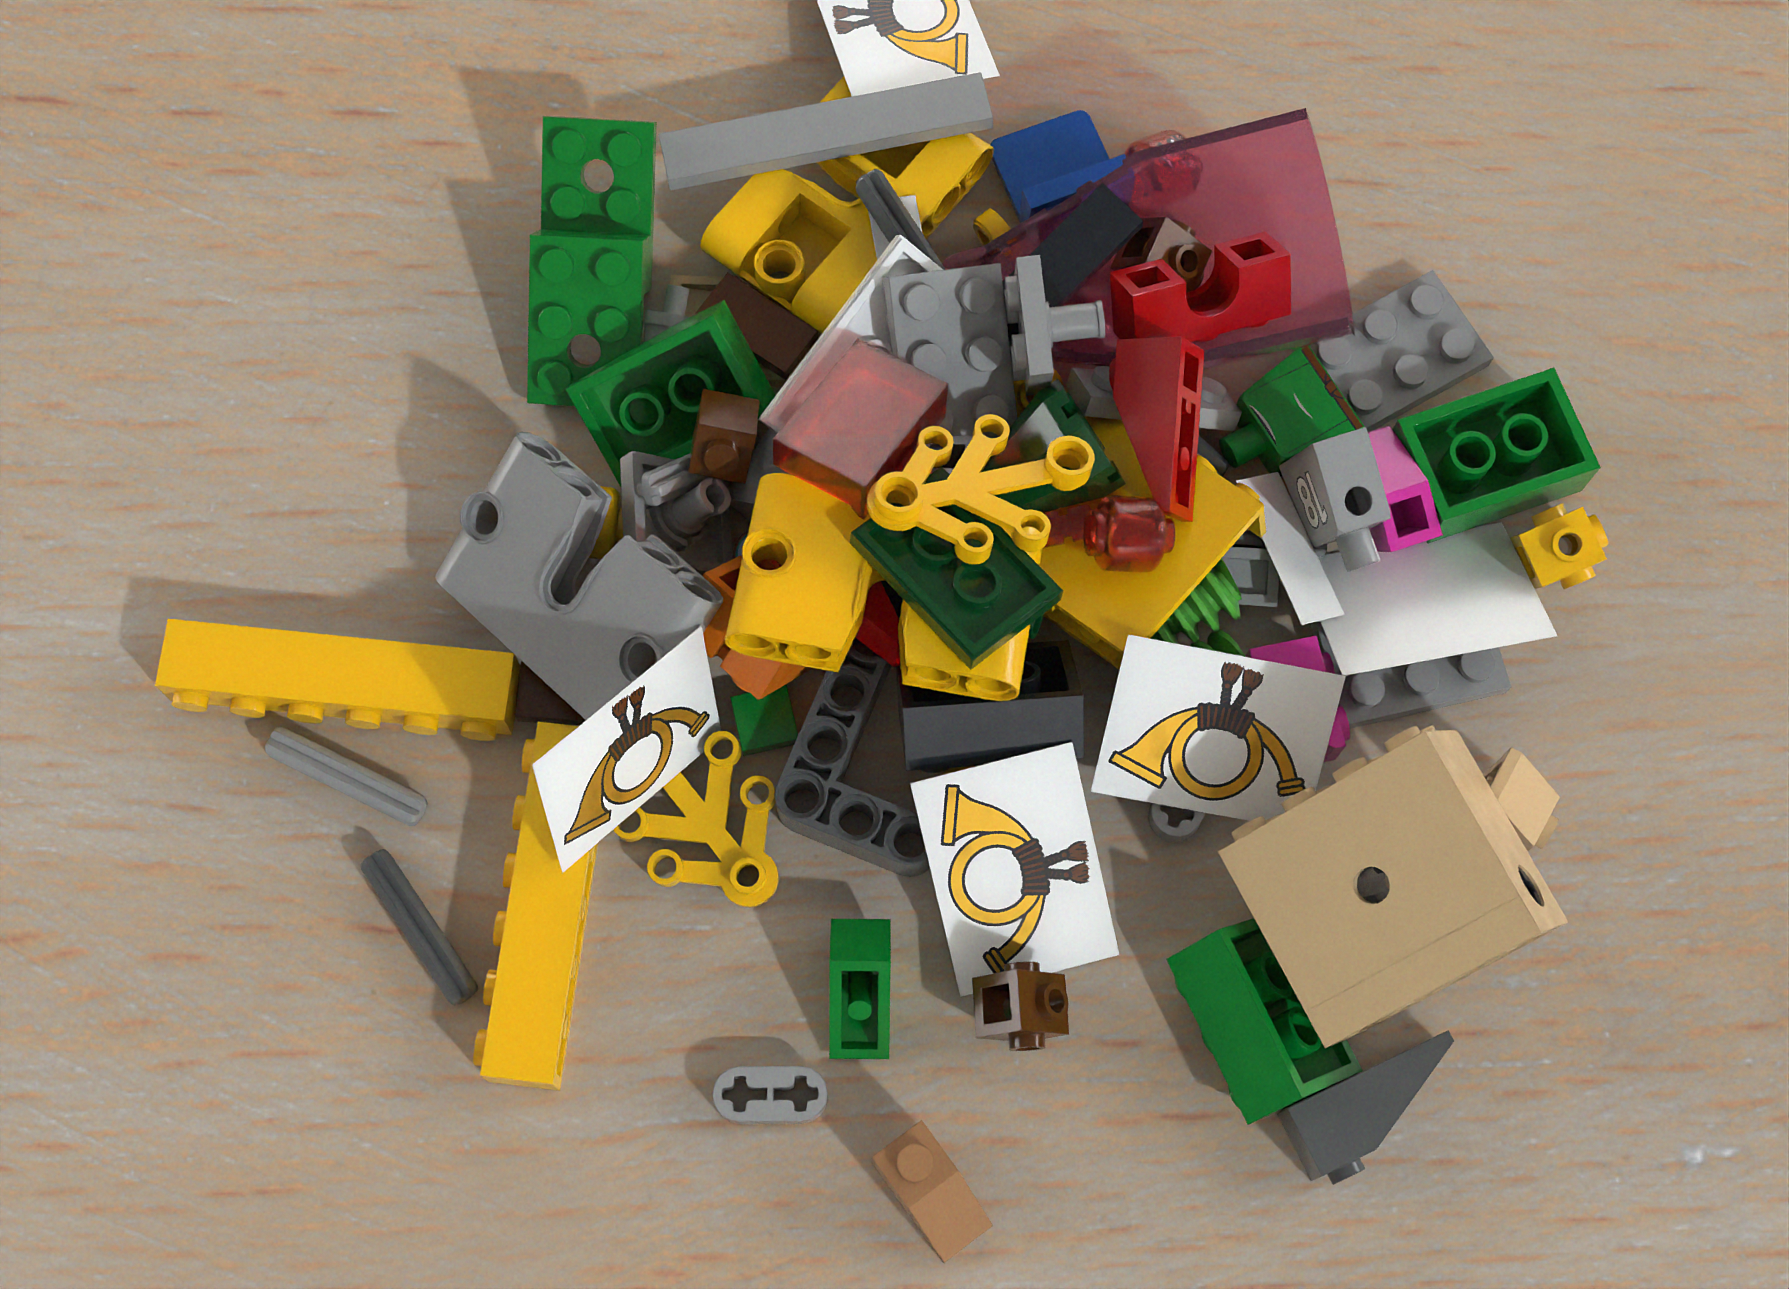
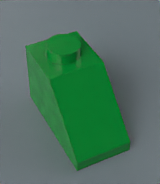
M831 918L829 1059H889L891 919Z

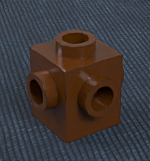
M1168 217L1141 218L1143 220V227L1117 252L1110 268L1116 271L1163 259L1186 281V292L1197 289L1203 281L1204 269L1212 250L1195 238L1196 232L1190 226L1180 221L1171 220Z
M1014 962L1005 964L1004 972L972 978L976 1039L1009 1041L1010 1051H1035L1046 1048V1038L1069 1035V1003L1066 993L1065 974L1040 972V963Z

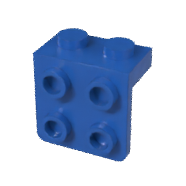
M1077 110L999 137L990 144L994 148L993 164L1026 238L1055 230L1102 182L1124 203H1127L1133 171L1126 155L1123 154L1111 159L1109 158L1090 115L1083 110Z

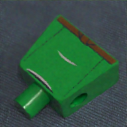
M1305 343L1242 393L1236 403L1242 411L1237 423L1239 429L1219 439V446L1223 456L1233 468H1238L1258 456L1269 474L1278 472L1281 477L1282 473L1279 466L1311 444L1365 426L1308 343Z

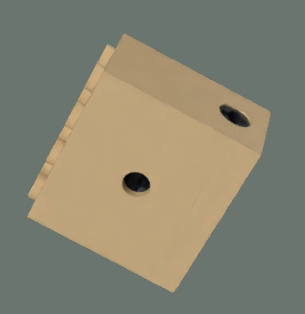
M1433 725L1419 730L1417 726L1404 730L1384 743L1388 753L1368 761L1365 757H1360L1342 766L1332 773L1336 781L1335 784L1325 786L1315 791L1314 787H1309L1289 797L1281 803L1285 813L1278 814L1267 820L1261 816L1243 824L1231 833L1235 842L1218 851L1325 1048L1374 1027L1568 923L1457 730H1435Z

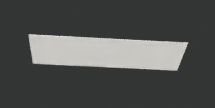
M1275 472L1236 480V483H1243L1253 489L1259 495V500L1264 504L1266 533L1261 538L1301 625L1345 615L1279 473Z

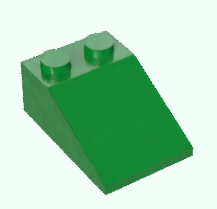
M725 300L673 325L566 388L569 397L620 487V458L631 451L674 460L691 453L692 438L703 389L758 399V419L776 396Z

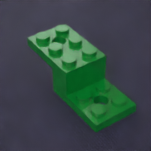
M543 116L541 229L530 234L527 374V403L575 406L566 391L567 386L643 343L644 295L652 289L657 122ZM594 159L605 161L613 170V183L606 191H595L585 182V167ZM586 334L597 340L601 350L597 362L585 365L575 360L570 348L575 336Z

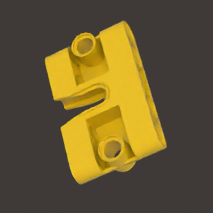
M844 76L819 103L852 97ZM971 132L816 162L835 183L858 198L851 202L839 200L816 183L784 169L754 174L707 226L701 239L700 248L703 252L756 288L757 292L818 330V333L822 335L877 261L869 212L856 192V181L871 170L878 169L883 172L898 197L915 195L922 233L927 240L984 174L992 160L994 148ZM778 271L791 274L782 279L770 277L772 273Z
M784 473L766 474L760 478L747 538L742 546V562L725 636V643L730 649L751 657L839 672L862 624L870 587L879 581H886L850 544L851 532L871 518L867 510V497L870 489ZM1033 527L1022 528L1026 533L1031 535H1037L1040 533L1037 529ZM1003 528V529L1008 533V535L1012 538V536H1011L1012 531H1009V530ZM1042 549L1035 552L1025 551L1040 566ZM764 559H772L779 562L782 566L775 570H764L759 568L756 563ZM903 599L898 624L902 684L993 701L1015 699L1020 693L1030 625L970 670Z

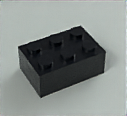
M1069 640L1027 643L1020 693L1015 699L1008 701L986 700L902 684L901 666L896 667L898 713L906 771L921 770L926 773H939L954 767L979 766L1069 742L1073 743L1076 759L1084 758V695Z

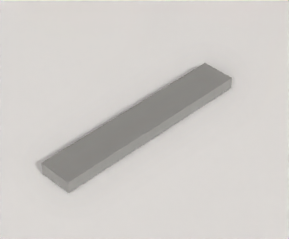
M978 72L675 130L658 135L669 189L675 190L992 129L993 115L982 73Z

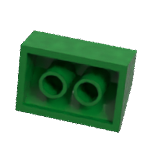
M1254 918L1218 929L1166 959L1174 974L1176 987L1179 993L1186 999L1201 1029L1203 1042L1213 1054L1228 1084L1230 1097L1241 1110L1247 1125L1285 1109L1363 1071L1347 1039L1327 1048L1324 1047Z

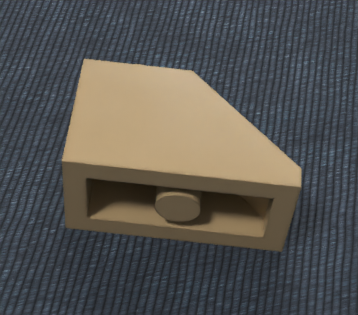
M1511 747L1483 776L1527 852L1534 845L1542 849L1558 824L1559 819L1551 815L1560 796L1526 756Z

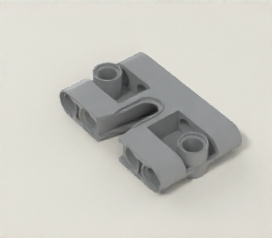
M517 432L485 490L469 495L463 502L460 511L462 530L435 577L437 582L587 720L655 664L654 652H656L657 661H659L700 626H702L704 633L723 603V597L709 581L656 535H650L645 541L636 542L630 535H625L590 571L578 593H576L575 582L577 576L594 549L612 497L548 441L528 432Z

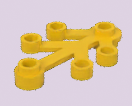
M987 414L976 420L972 440L948 479L924 484L933 467H941L948 463L954 444L953 436L947 429L940 426H929L919 433L916 451L902 472L887 473L871 486L867 497V510L870 517L883 528L893 531H905L917 526L955 544L954 549L957 557L968 564H981L989 558L994 541L992 531L986 525L979 522H969L966 524L939 510L938 507L952 504L957 505L1012 531V540L1018 548L1027 552H1035L1041 550L1047 543L1051 530V523L1048 517L1037 510H1024L994 495L1045 484H1051L1056 489L1062 491H1072L1088 481L1095 455L1093 449L1086 441L1075 436H1062L1049 444L1045 459L982 472L991 456L1004 451L1010 433V427L1005 419L998 415ZM993 432L997 434L999 437L988 438L982 433ZM936 443L942 446L943 449L933 450L928 448L926 444ZM890 503H900L905 507L893 506ZM1033 527L1037 529L1040 533L1037 535H1031L1026 533L1022 528ZM975 539L980 541L983 546L972 547L965 540Z
M717 731L707 738L704 745L705 755L710 761L705 802L682 773L679 772L663 788L686 817L649 814L639 807L633 812L638 814L641 819L640 826L636 831L632 833L623 832L621 823L613 830L621 839L628 842H636L645 837L708 844L721 862L682 860L674 851L661 849L653 853L648 860L647 872L650 878L662 887H672L679 882L719 886L726 897L733 903L742 907H756L767 902L773 896L779 882L777 866L773 859L765 853L769 811L776 803V789L768 778L760 775L751 776L743 782L740 788V798L747 808L740 847L726 830L733 769L741 757V746L736 737L730 732ZM725 740L733 744V752L728 758L717 759L713 756V748L718 742ZM764 785L769 789V796L764 803L753 804L749 801L748 794L752 787ZM665 858L674 859L676 862L675 873L669 878L658 877L656 873L657 864ZM748 866L757 868L759 871L758 881L750 887L741 886L738 882L739 872Z

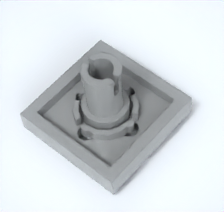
M1040 255L1016 258L1014 276L1005 277L1006 289L1003 292L1007 324L1018 323L1019 334L1012 335V346H1010L1013 380H1024L1026 396L1036 395L1038 391L1051 385L1054 374L1051 353L1053 342L1094 337L1105 338V320L1101 300L1094 303L1049 308V303L1045 302Z
M636 451L629 452L620 458L623 537L630 535L636 542L645 541L650 535H656L702 576L705 572L732 560L731 496L728 490V480L717 478L712 481V478H707L695 488L658 506L647 505L644 496L637 493L636 486L642 482V475L674 461V459ZM646 509L650 510L649 513L652 520L647 517ZM672 544L676 546V551L673 549Z

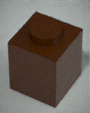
M708 389L702 390L692 438L688 473L746 483L757 435L758 399Z

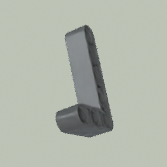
M881 581L883 587L890 586L887 581ZM903 600L892 604L896 612H901ZM854 638L839 672L826 670L775 790L778 818L785 827L802 836L898 875L907 877L919 876L930 868L926 850L918 857L908 858L899 854L894 847L897 838L903 834L913 833L923 838L917 813L842 783L892 666L877 654L868 656L858 652L854 647L858 639ZM848 686L860 691L863 698L855 706L846 708L834 703L831 696L839 688ZM820 738H830L839 744L841 750L832 759L821 760L811 755L809 747ZM808 790L816 795L818 803L809 812L796 813L787 807L786 800L795 791ZM855 811L868 815L873 822L869 831L857 836L846 833L840 826L842 818L846 814Z

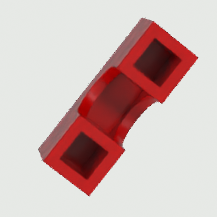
M1266 231L1215 244L1214 267L1210 277L1202 286L1190 292H1186V281L1163 259L1110 272L1113 333L1119 339L1182 336L1190 342H1206L1217 338L1222 333L1244 327H1262L1268 324L1270 320L1291 315V254Z

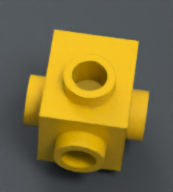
M1558 504L1531 516L1535 527L1510 538L1534 589L1545 587L1560 580L1563 589H1567L1595 577L1596 574L1592 566L1607 560L1602 549L1608 545L1605 530L1595 514L1587 516L1584 507L1567 513L1564 504ZM1560 538L1567 542L1568 551L1566 555L1559 549L1558 543Z

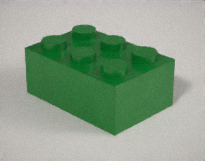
M1554 367L1398 419L1392 429L1428 479L1443 536L1427 540V544L1581 492L1601 468Z

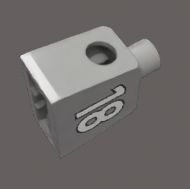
M1366 427L1313 443L1279 466L1306 533L1315 548L1336 541L1347 572L1380 561L1370 529L1389 520L1391 512Z

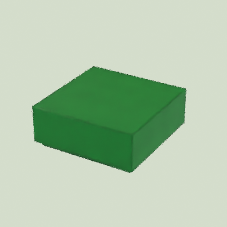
M787 684L760 700L756 699L751 693L730 697L743 756L795 744L798 732Z

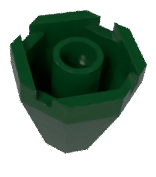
M1059 379L1053 381L1050 386L1038 391L1010 427L1004 451L991 456L982 472L1045 459L1049 444L1062 436H1075L1086 441L1093 449L1095 455L1094 464L1088 481L1072 491H1062L1056 489L1051 484H1045L994 495L1024 510H1037L1042 513L1106 497L1126 484L1114 461H1109L1103 452L1105 447L1073 398L1068 392L1066 393Z

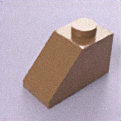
M922 1120L872 1156L873 1166L943 1263L993 1226L959 1170Z

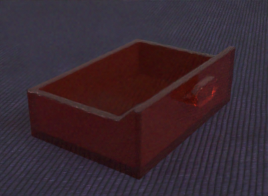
M857 338L773 438V465L849 504L858 517L865 519L869 514L867 510V497L871 486L887 473L902 472L916 451L919 433L926 427L939 426L945 419L948 383Z

